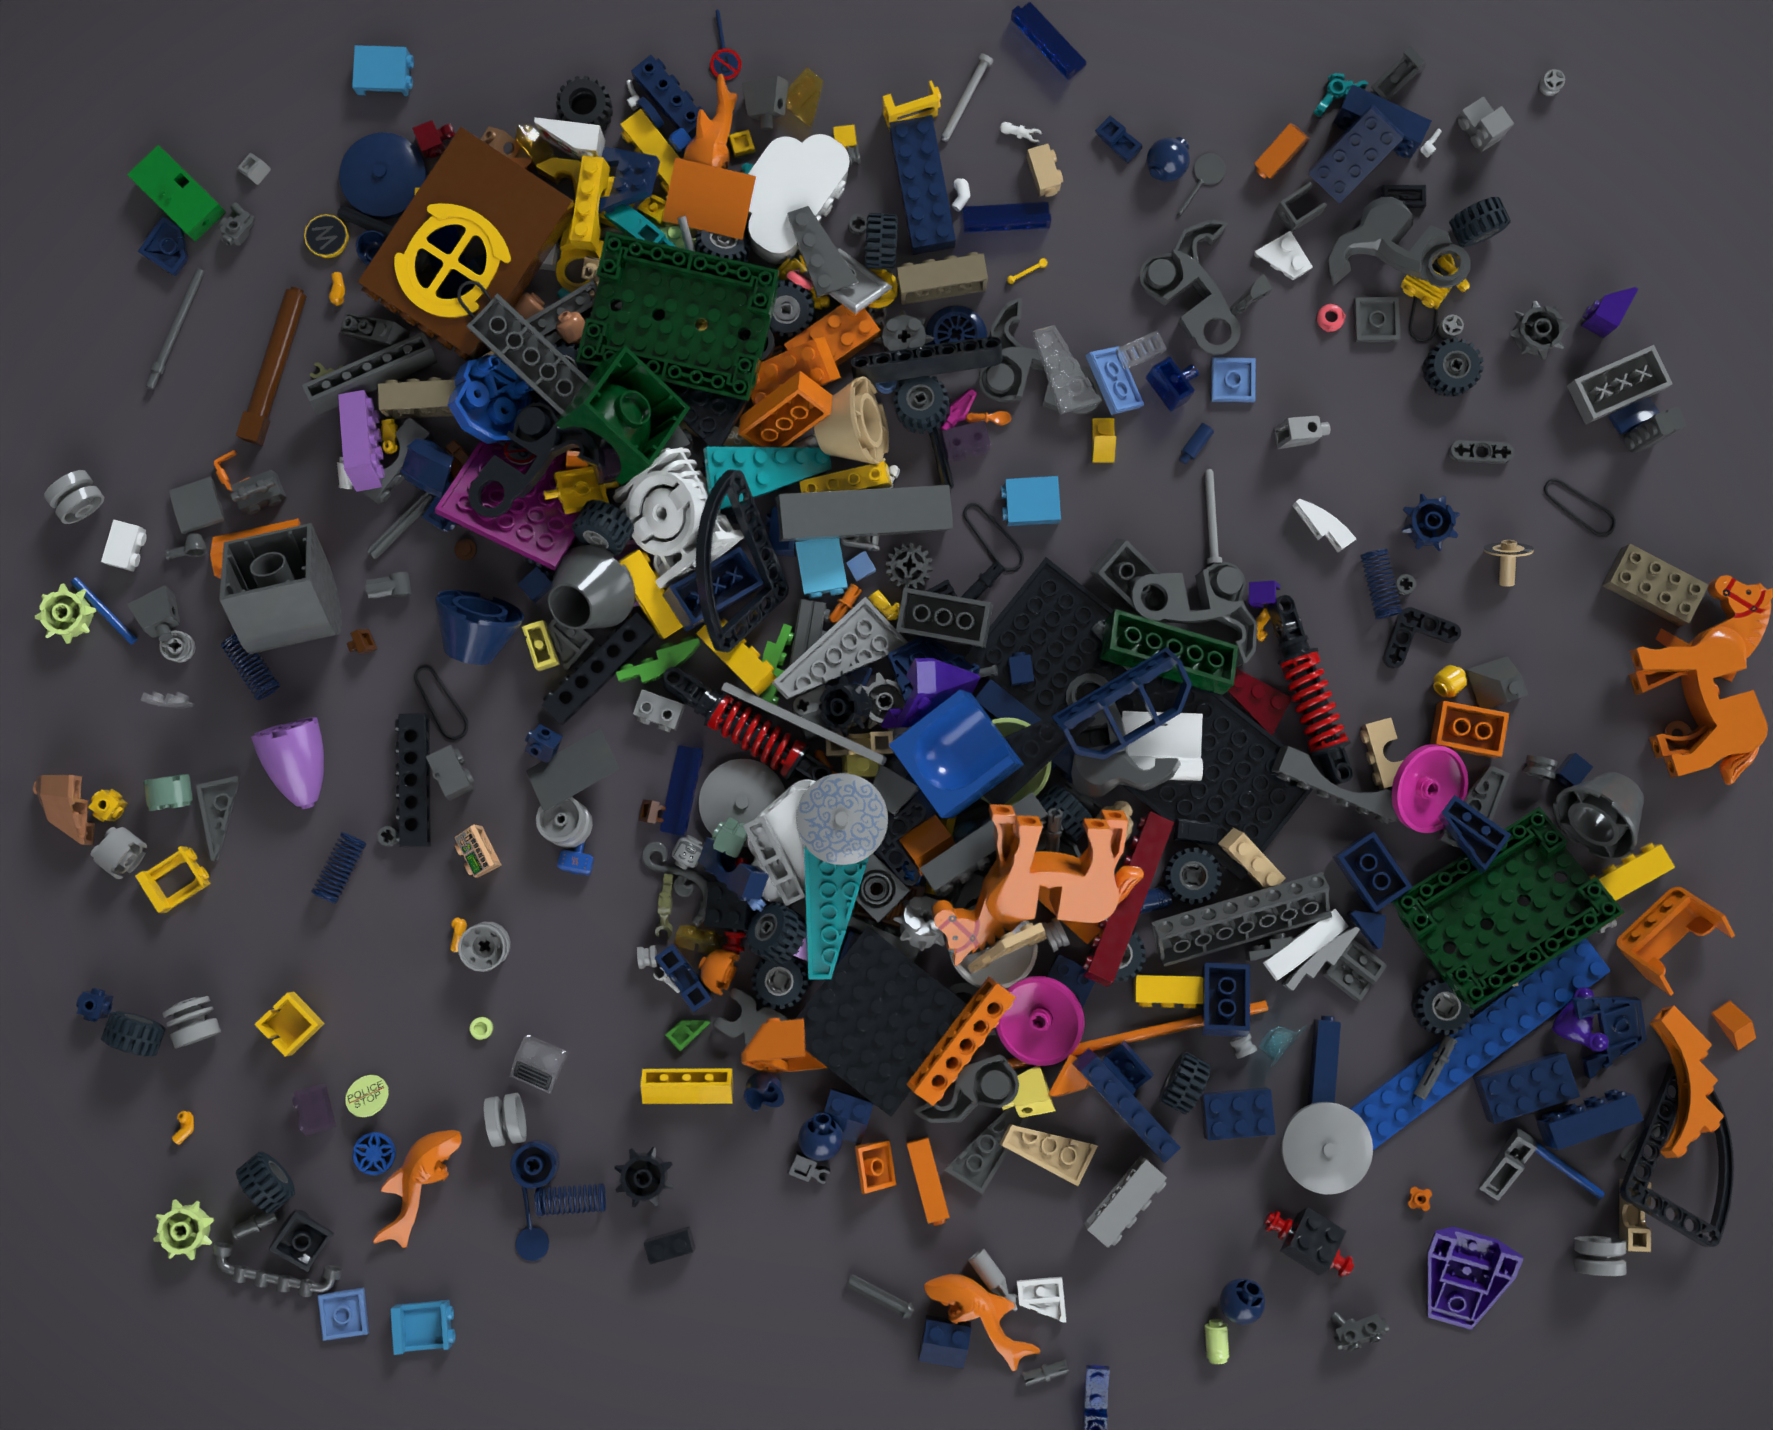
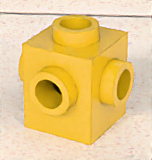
M101 789V791H97L90 800L92 803L88 808L94 812L92 815L102 822L105 820L116 821L122 816L128 803L121 799L123 796L117 791Z

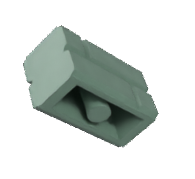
M731 817L727 818L725 822L720 821L711 838L715 841L713 848L720 852L726 851L727 855L734 858L738 857L748 838L743 827L745 824L742 822L739 824L737 820Z

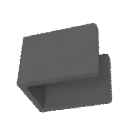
M1311 182L1280 201L1275 210L1291 233L1319 216L1327 206L1326 203H1323L1300 219H1295L1287 206L1306 195L1313 185Z

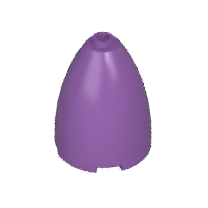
M317 717L299 719L297 723L279 724L254 733L255 735L251 736L256 754L277 789L295 806H301L302 809L315 806L314 802L319 798L324 777V748Z

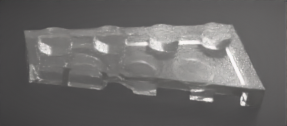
M1051 325L1034 330L1032 334L1059 414L1100 404L1102 399L1099 395H1096L1091 387L1088 377H1085L1079 368L1078 361L1069 352V347L1056 326Z

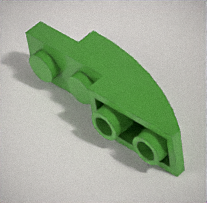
M783 624L776 644L767 641L763 653L762 662L767 660L775 668L773 674L776 677H779L784 672L778 666H783L787 657L784 651L787 645L791 646L795 633H792V626ZM771 684L761 694V699L777 706L779 698L776 697L778 693L777 688Z
M694 636L681 639L682 643L673 645V643L663 644L660 646V650H656L657 660H654V657L642 660V664L637 666L628 664L620 667L621 671L616 672L618 681L622 683L641 677L644 685L664 677V672L668 668H679L701 646L699 638L694 639Z

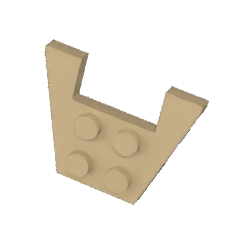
M1029 923L1021 927V931L1016 934L1009 932L1000 937L1001 940L997 941L992 948L967 965L970 973L972 974L989 966L995 959L1026 945L1031 947L1046 940L1047 936L1042 924L1033 925V923Z

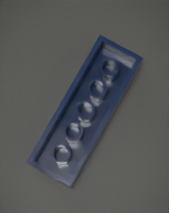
M932 115L890 122L889 132L912 255L955 248V233Z

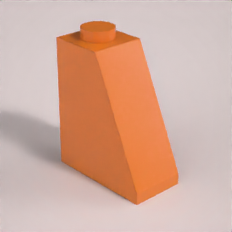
M1290 123L1254 163L1258 167L1255 171L1264 179L1266 177L1272 179L1308 143L1310 138L1296 125Z

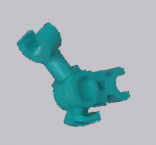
M1335 73L1328 76L1330 82L1327 86L1326 96L1313 112L1319 118L1333 100L1335 101L1341 97L1345 98L1351 88L1353 81H1343L1345 79L1343 73ZM1362 80L1353 85L1359 88H1366L1368 82Z

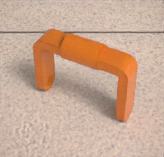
M235 450L214 461V466L217 469L216 474L221 484H224L229 491H232L230 480L225 470L220 466V463L237 454Z

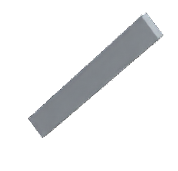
M727 682L724 683L721 689L883 766L886 763L887 758Z

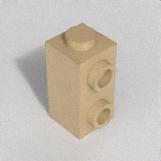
M1049 144L1028 149L1026 157L1039 197L1043 195L1050 197L1057 194V191H1060L1063 176L1061 170H1057L1055 166L1057 162L1055 151L1050 150Z

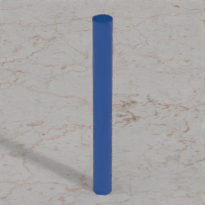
M78 577L71 580L70 583L78 591L86 590L84 597L130 645L137 641V638Z
M1537 1142L1536 1153L1599 1200L1604 1197V1191Z

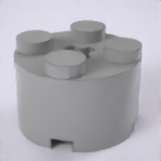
M111 827L105 833L103 841L92 849L91 856L94 857V862L115 879H121L124 877L122 876L123 873L126 871L131 873L141 863L146 854L143 852V848H147V845L126 828L116 829Z

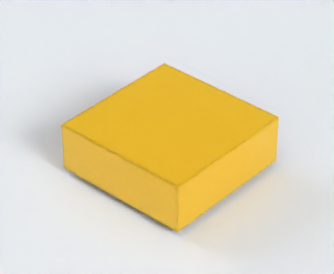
M855 125L833 127L834 139L842 144L845 149H847V146L855 147L857 144Z
M749 129L728 136L735 158L755 152Z

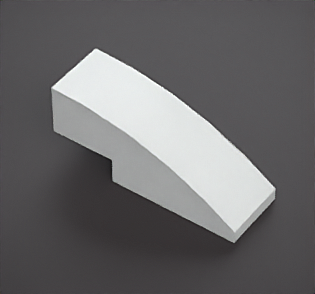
M1302 499L1297 500L1292 505L1317 540L1326 536L1337 552H1340L1356 540L1355 536L1345 525L1324 509Z

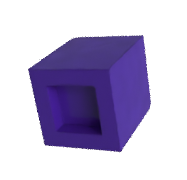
M1276 581L1249 582V604L1257 609L1264 608V604L1275 603L1276 590H1280V584Z

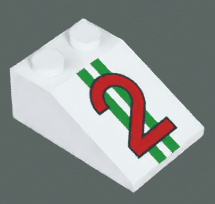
M535 118L534 122L540 136L575 160L582 161V156L602 157L605 138L600 125Z

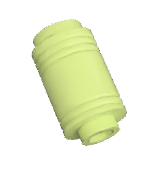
M1211 1319L1208 1324H1205L1206 1357L1209 1359V1363L1212 1364L1227 1363L1229 1358L1227 1324L1223 1323L1221 1319Z

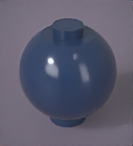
M1181 137L1163 138L1156 141L1150 147L1146 163L1153 178L1163 182H1172L1185 174L1190 163L1187 141Z
M817 1113L801 1126L798 1134V1143L801 1151L808 1158L814 1161H826L833 1158L841 1149L843 1134L838 1123L831 1120L830 1115Z
M1238 1278L1227 1283L1222 1289L1220 1307L1225 1317L1231 1322L1238 1325H1249L1256 1322L1262 1316L1265 1309V1296L1257 1282Z

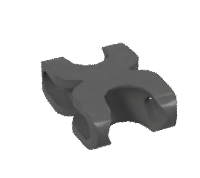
M732 988L730 996L741 1005V1017L735 1021L718 1017L713 1021V1025L730 1037H737L745 1033L744 1042L748 1045L760 1026L766 1023V1019L779 1018L780 1021L789 1019L778 1010L770 1008V1006L757 1010V1000L754 996L739 988Z

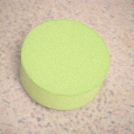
M486 1017L476 1018L470 1024V1033L478 1040L488 1038L493 1032V1024Z

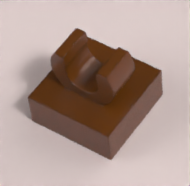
M357 629L350 633L353 639L347 643L350 652L355 650L358 653H371L377 650L369 629Z
M643 799L638 821L653 824L663 822L664 819L658 818L657 813L658 810H666V807L659 805L660 802Z

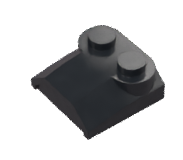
M295 1209L275 1235L269 1250L308 1272L334 1233L310 1218L305 1211Z

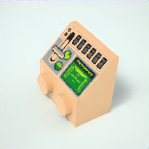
M474 824L454 837L457 842L454 846L458 854L464 856L467 862L464 866L469 875L473 874L474 877L479 878L502 866L483 826Z

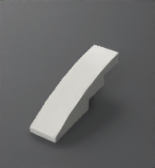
M1336 908L1331 910L1332 918L1312 924L1297 937L1293 938V941L1288 946L1274 953L1263 962L1276 981L1349 927Z

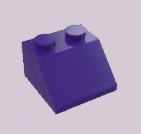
M1636 287L1605 295L1599 301L1595 300L1591 307L1588 306L1582 315L1584 321L1581 326L1605 338L1619 326L1638 289Z

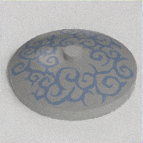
M837 773L817 780L806 790L798 805L796 824L803 844L814 856L827 863L848 865L866 859L877 850L887 831L888 813L883 797L870 782L853 774Z

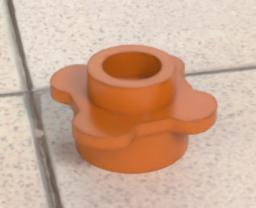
M1415 1186L1410 1189L1408 1206L1411 1209L1421 1208L1423 1211H1428L1430 1209L1429 1199L1432 1196L1431 1190H1421Z

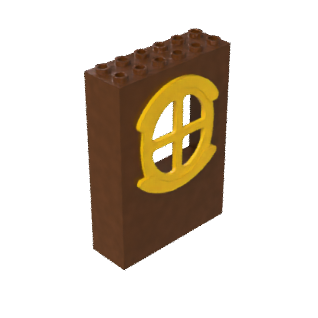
M460 127L358 280V283L363 286L361 290L376 302L381 299L380 303L394 314L399 311V316L413 326L417 323V327L429 337L437 336L436 340L447 349L451 350L454 347V352L467 362L471 359H478L482 356L487 346L467 328V324L473 320L472 317L459 303L458 298L441 299L436 296V291L448 273L455 269L470 280L479 282L491 299L498 293L513 308L572 220L575 204L572 199ZM461 225L465 227L466 231L451 254H445L427 241V237L441 227ZM473 236H479L486 249V267L481 275H477L458 261V258ZM420 249H425L443 261L441 270L428 288H423L416 277L415 261L417 252ZM474 285L472 290L461 296L463 303L475 317L489 303V300L477 285Z

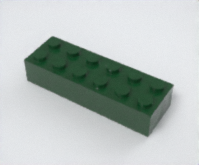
M1117 609L1105 620L1100 659L1133 668L1167 647L1181 660L1192 686L1223 695L1234 685L1238 645ZM1176 665L1169 671L1158 675L1180 683L1183 682Z

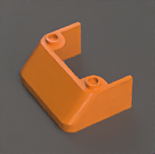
M1673 887L1618 937L1616 943L1621 953L1648 981L1671 996L1674 993L1664 976L1666 968L1659 959L1689 931L1697 936H1704L1717 928L1731 938L1735 934L1723 913L1684 888Z
M779 1018L766 1019V1023L760 1026L741 1053L742 1064L770 1073L828 1068L805 1050L804 1019L780 1021Z

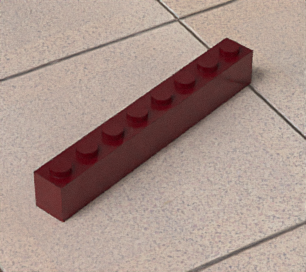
M1149 812L1145 817L1141 816L1136 827L1139 829L1137 836H1133L1129 848L1132 850L1130 855H1126L1121 867L1133 866L1141 868L1144 872V877L1133 887L1128 896L1118 903L1115 911L1107 919L1099 922L1100 933L1098 936L1095 935L1090 946L1093 951L1091 956H1087L1082 968L1085 969L1084 977L1106 987L1114 982L1172 830L1173 821L1153 812Z

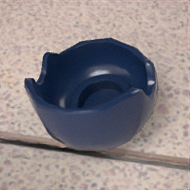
M371 230L365 231L358 236L356 242L357 255L367 266L386 240L382 233Z

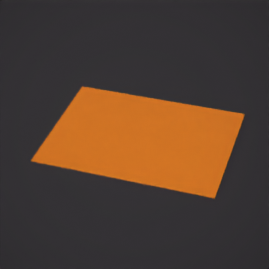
M675 158L662 221L679 225L677 218L686 216L690 228L743 240L756 176Z

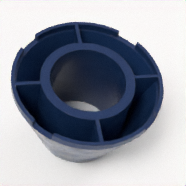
M445 590L439 592L438 596L435 597V605L444 652L455 660L474 665L492 663L523 622V612L513 604L502 599L493 597V600L481 598V593L465 590Z

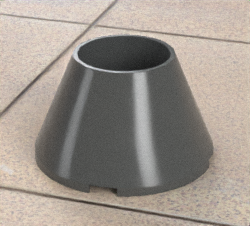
M589 544L575 546L566 552L554 572L548 597L551 614L561 625L570 629L608 628L621 623L632 611L635 602L633 579L626 566L621 565L613 557V553L602 547ZM579 591L586 597L587 601L581 596Z
M1607 772L1562 790L1557 795L1556 801L1553 804V812L1562 831L1575 844L1580 842L1589 848V853L1601 858L1622 859L1628 856L1636 846L1644 796L1638 785L1630 778L1620 773Z

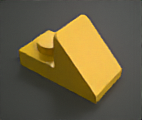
M652 194L651 197L646 198L636 209L656 227L658 225H661L663 228L665 227L662 219L666 200Z
M1092 418V463H1114L1116 448L1114 418Z

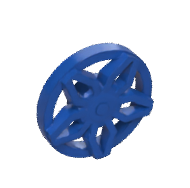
M371 1132L363 1135L353 1148L355 1165L361 1172L368 1175H378L387 1171L394 1163L396 1157L393 1141L387 1135L380 1132ZM374 1136L376 1139V1144H372ZM367 1137H370L368 1142L369 1146L367 1144H361V1142ZM379 1137L386 1140L389 1145L380 1146L381 1141ZM358 1148H365L366 1150L362 1152ZM383 1148H391V1150L384 1153ZM358 1154L361 1156H365L361 1160V1163L358 1160ZM389 1154H391V1159L389 1163L386 1164V1160L383 1158V1156L386 1157ZM365 1160L369 1161V1165L363 1167ZM378 1161L382 1162L383 1168L378 1165ZM374 1163V1167H376L378 1171H371L368 1169L372 1167Z

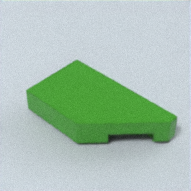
M682 1019L665 1036L681 1051L711 1022L709 1020Z

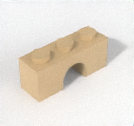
M1387 718L1361 726L1362 730L1360 731L1361 740L1363 743H1366L1368 752H1366L1367 761L1373 766V782L1379 789L1388 788L1393 785L1396 772L1404 761L1391 762L1383 754L1385 744L1397 739L1392 718Z
M893 731L849 734L848 737H845L883 756L893 755V750L889 746L893 742ZM826 739L827 757H843L845 755L858 754Z
M1233 828L1218 843L1232 859L1248 871L1247 875L1260 889L1263 890L1280 885L1286 879L1243 832Z
M1619 1179V1239L1626 1241L1627 1251L1651 1252V1229L1646 1225L1645 1212L1622 1199L1620 1186L1623 1179ZM1651 1182L1647 1186L1649 1189H1651ZM1633 1187L1629 1188V1191H1631V1196H1634L1635 1193L1632 1191ZM1651 1196L1647 1199L1648 1206H1651Z

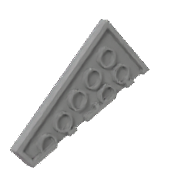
M864 597L777 677L772 684L786 699H789L888 656L889 652L908 642L875 606Z

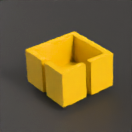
M288 992L273 1006L274 1009L269 1010L254 1025L268 1039L279 1036L280 1038L274 1039L271 1043L287 1057L293 1055L325 1023L295 992Z

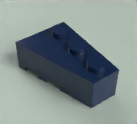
M1456 795L1451 798L1438 816L1480 874L1487 869L1511 836L1510 833Z

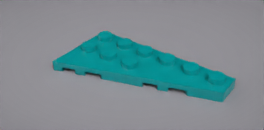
M706 446L703 449L708 494H710L717 480L728 469L743 472L753 498L832 469L830 455H826L821 448ZM741 493V495H740V497H739V503H740V502H743V494H742V493ZM727 494L719 510L732 506Z
M804 846L808 980L832 978L869 857L854 864L836 865L822 861Z

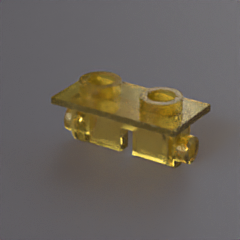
M525 124L523 127L518 125L515 139L518 145L528 152L533 162L539 164L547 159L556 157L555 151L545 140L539 144L537 143L542 137L532 125Z
M680 925L676 933L675 944H679L678 947L694 950L697 943L699 944L698 952L710 954L720 949L719 945L723 936L718 935L714 931L698 930L692 925Z

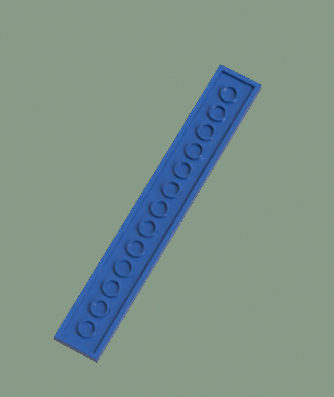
M1587 938L1520 980L1518 986L1509 988L1472 1016L1470 1023H1466V1027L1463 1030H1458L1457 1033L1448 1035L1458 1042L1448 1057V1064L1445 1063L1426 1100L1416 1096L1413 1092L1416 1090L1433 1058V1051H1437L1442 1040L1350 1109L1366 1124L1371 1134L1373 1150L1568 1004L1577 989L1580 987L1589 988L1608 974L1611 970Z

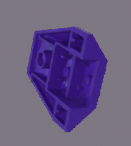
M914 658L906 674L914 688L903 709L888 710L881 727H912L957 691L963 690L973 693L981 677L976 673L934 658Z
M1457 1227L1435 1231L1427 1250L1428 1318L1472 1330L1516 1279L1524 1259L1523 1256L1498 1239Z

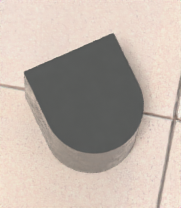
M312 523L224 542L220 602L242 647L247 653H258L341 633L342 613L338 590L332 570Z

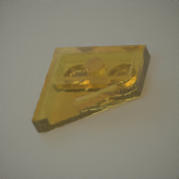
M807 67L788 88L786 108L811 128L824 83L819 76Z

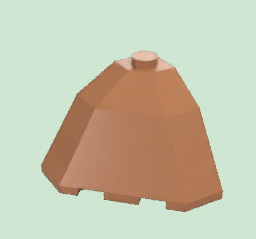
M37 776L33 785V791L38 796L47 820L81 845H93L95 823L87 822L88 800L80 799L82 776Z

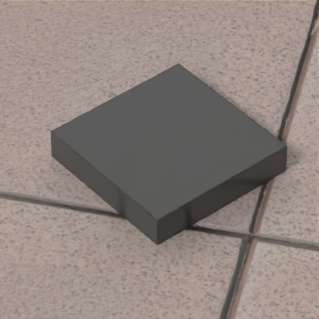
M1357 297L1354 299L1355 342H1398L1400 340L1399 297Z

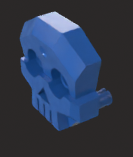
M488 354L479 359L470 360L459 367L454 380L456 388L449 398L448 406L461 429L486 444L513 442L512 439L507 437L508 430L513 433L516 417L524 407L531 404L532 398L529 392L534 390L508 366L503 364L498 356L495 358L496 355L490 356Z

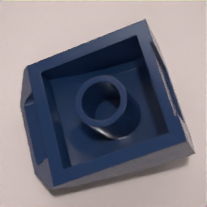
M415 439L407 445L408 450L400 472L409 483L425 492L442 498L454 456L431 440Z

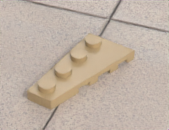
M1009 1124L999 1144L1076 1186H1079L1098 1145Z

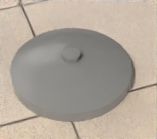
M751 759L731 760L715 768L704 781L699 795L700 816L707 830L713 835L720 821L725 822L729 817L737 820L739 824L741 822L747 824L755 820L766 807L786 790L778 775L765 764ZM746 840V842H745L744 847H748V841H747V840Z
M1318 1102L1300 1109L1288 1121L1281 1139V1155L1288 1173L1301 1186L1319 1194H1337L1351 1189L1365 1176L1372 1161L1373 1144L1366 1124L1354 1111L1337 1103Z

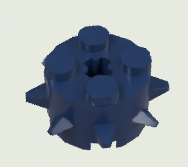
M1422 493L1420 494V503L1417 506L1404 507L1403 511L1407 514L1406 526L1402 529V532L1409 534L1413 542L1416 543V549H1420L1422 546H1435L1438 551H1442L1443 540L1448 537H1458L1453 527L1460 513L1454 512L1450 505H1446V496L1443 495L1439 499H1427ZM1427 520L1433 521L1434 525H1429Z

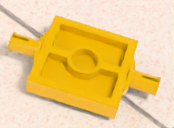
M590 466L555 472L556 489L543 491L545 500L558 498L562 503L564 513L570 514L580 512L585 503L590 500H601L609 503L606 489L619 487V482L615 479L604 480L600 475L599 468Z

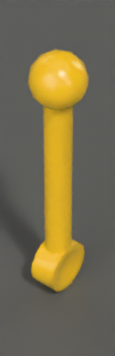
M1042 258L1038 264L1015 276L1007 277V282L1013 284L1016 279L1039 267L1045 268L1047 260Z

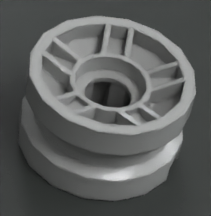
M171 631V639L160 641V651L168 660L178 663L186 662L195 653L196 646L193 638L184 632ZM179 643L181 647L175 650V644Z
M1056 917L1051 919L1049 923H1042L1047 941L1052 946L1053 952L1058 951L1061 946L1066 947L1070 945L1068 937Z

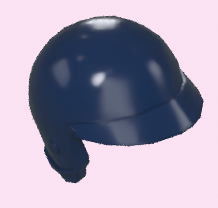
M762 1071L754 1073L748 1078L744 1090V1099L752 1111L757 1112L760 1110L761 1104L770 1107H780L783 1105L785 1099L782 1085L774 1074Z

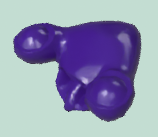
M1580 987L1574 992L1572 998L1594 997V994L1588 987ZM1571 998L1553 1022L1552 1031L1565 1039L1583 1044L1593 1051L1602 1052L1609 1044L1607 1036L1600 1032L1591 1033L1593 1030V1015L1580 1020L1575 1017Z

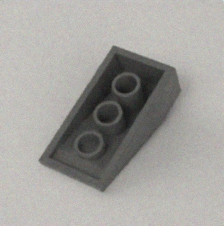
M1116 538L1089 570L1103 586L1138 616L1140 615L1134 610L1131 602V591L1134 583L1142 576L1160 574L1127 540ZM1148 585L1141 592V601L1147 609L1160 611L1163 608L1165 597L1158 587ZM1163 619V620H1161V621H1159V622L1165 623L1166 620Z

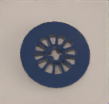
M963 306L945 307L937 311L927 323L925 334L934 337V341L926 343V346L941 344L946 341L956 342L965 339L987 337V329L981 317L973 310ZM952 318H957L956 326H954ZM960 319H963L965 323L959 327ZM946 320L949 321L951 328L944 323ZM967 324H970L972 326L971 328L963 330L967 326ZM942 326L947 331H940L938 329ZM953 331L955 333H961L960 340H958L957 338H951ZM972 331H974L975 336L966 335L967 333H970ZM937 335H942V336H947V337H944V338H942V339H938Z

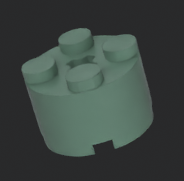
M189 774L143 780L146 804L149 811L170 808V806L171 808L192 805L193 796Z

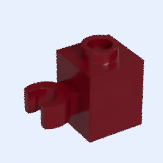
M430 120L412 128L426 159L440 156L445 151L442 140L451 139L455 136L454 129L450 123L437 129L433 120Z

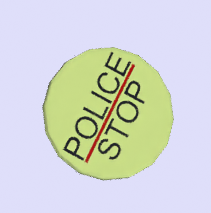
M367 1075L356 1080L346 1094L348 1110L357 1117L372 1116L380 1111L386 1104L389 1096V1089L385 1080L376 1075Z

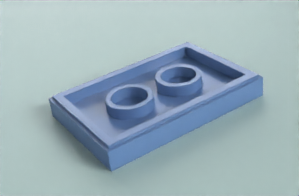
M1119 346L1093 351L1085 355L1111 415L1144 406V402Z

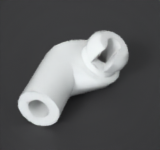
M958 178L953 183L958 197L951 206L954 210L960 212L971 195L968 182L965 179Z

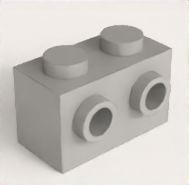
M642 689L633 715L638 717V722L649 725L650 722L659 724L658 729L670 733L671 729L677 731L685 705Z

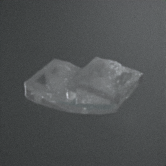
M155 691L152 694L144 692L141 697V701L172 709L192 708L195 704L188 701L189 696L180 692H176L175 695L167 693L166 696Z

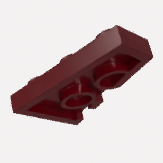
M1237 668L1234 685L1227 691L1251 715L1254 721L1271 735L1274 734L1292 697Z

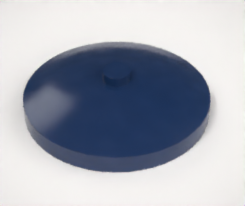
M374 133L356 141L345 153L339 170L341 189L350 204L360 213L377 219H390L401 216L414 198L415 188H420L427 178L426 165L417 148L407 139L393 133Z

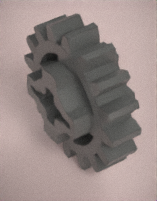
M911 542L910 546L906 548V545L902 543V549L899 550L897 547H894L895 554H888L891 562H886V566L891 567V569L887 570L886 574L892 575L891 583L897 581V588L905 585V588L912 586L913 589L917 590L918 583L924 586L925 582L923 579L929 580L931 577L927 572L933 571V567L928 566V564L932 563V558L926 559L928 551L922 553L921 545L914 548ZM907 553L905 558L897 560L900 555ZM914 555H918L922 559L923 563L918 562L915 559ZM909 558H911L912 566L915 568H911L908 576L907 568L904 566L907 565ZM895 570L900 571L904 575V579L900 578ZM922 573L920 577L912 580L915 574Z

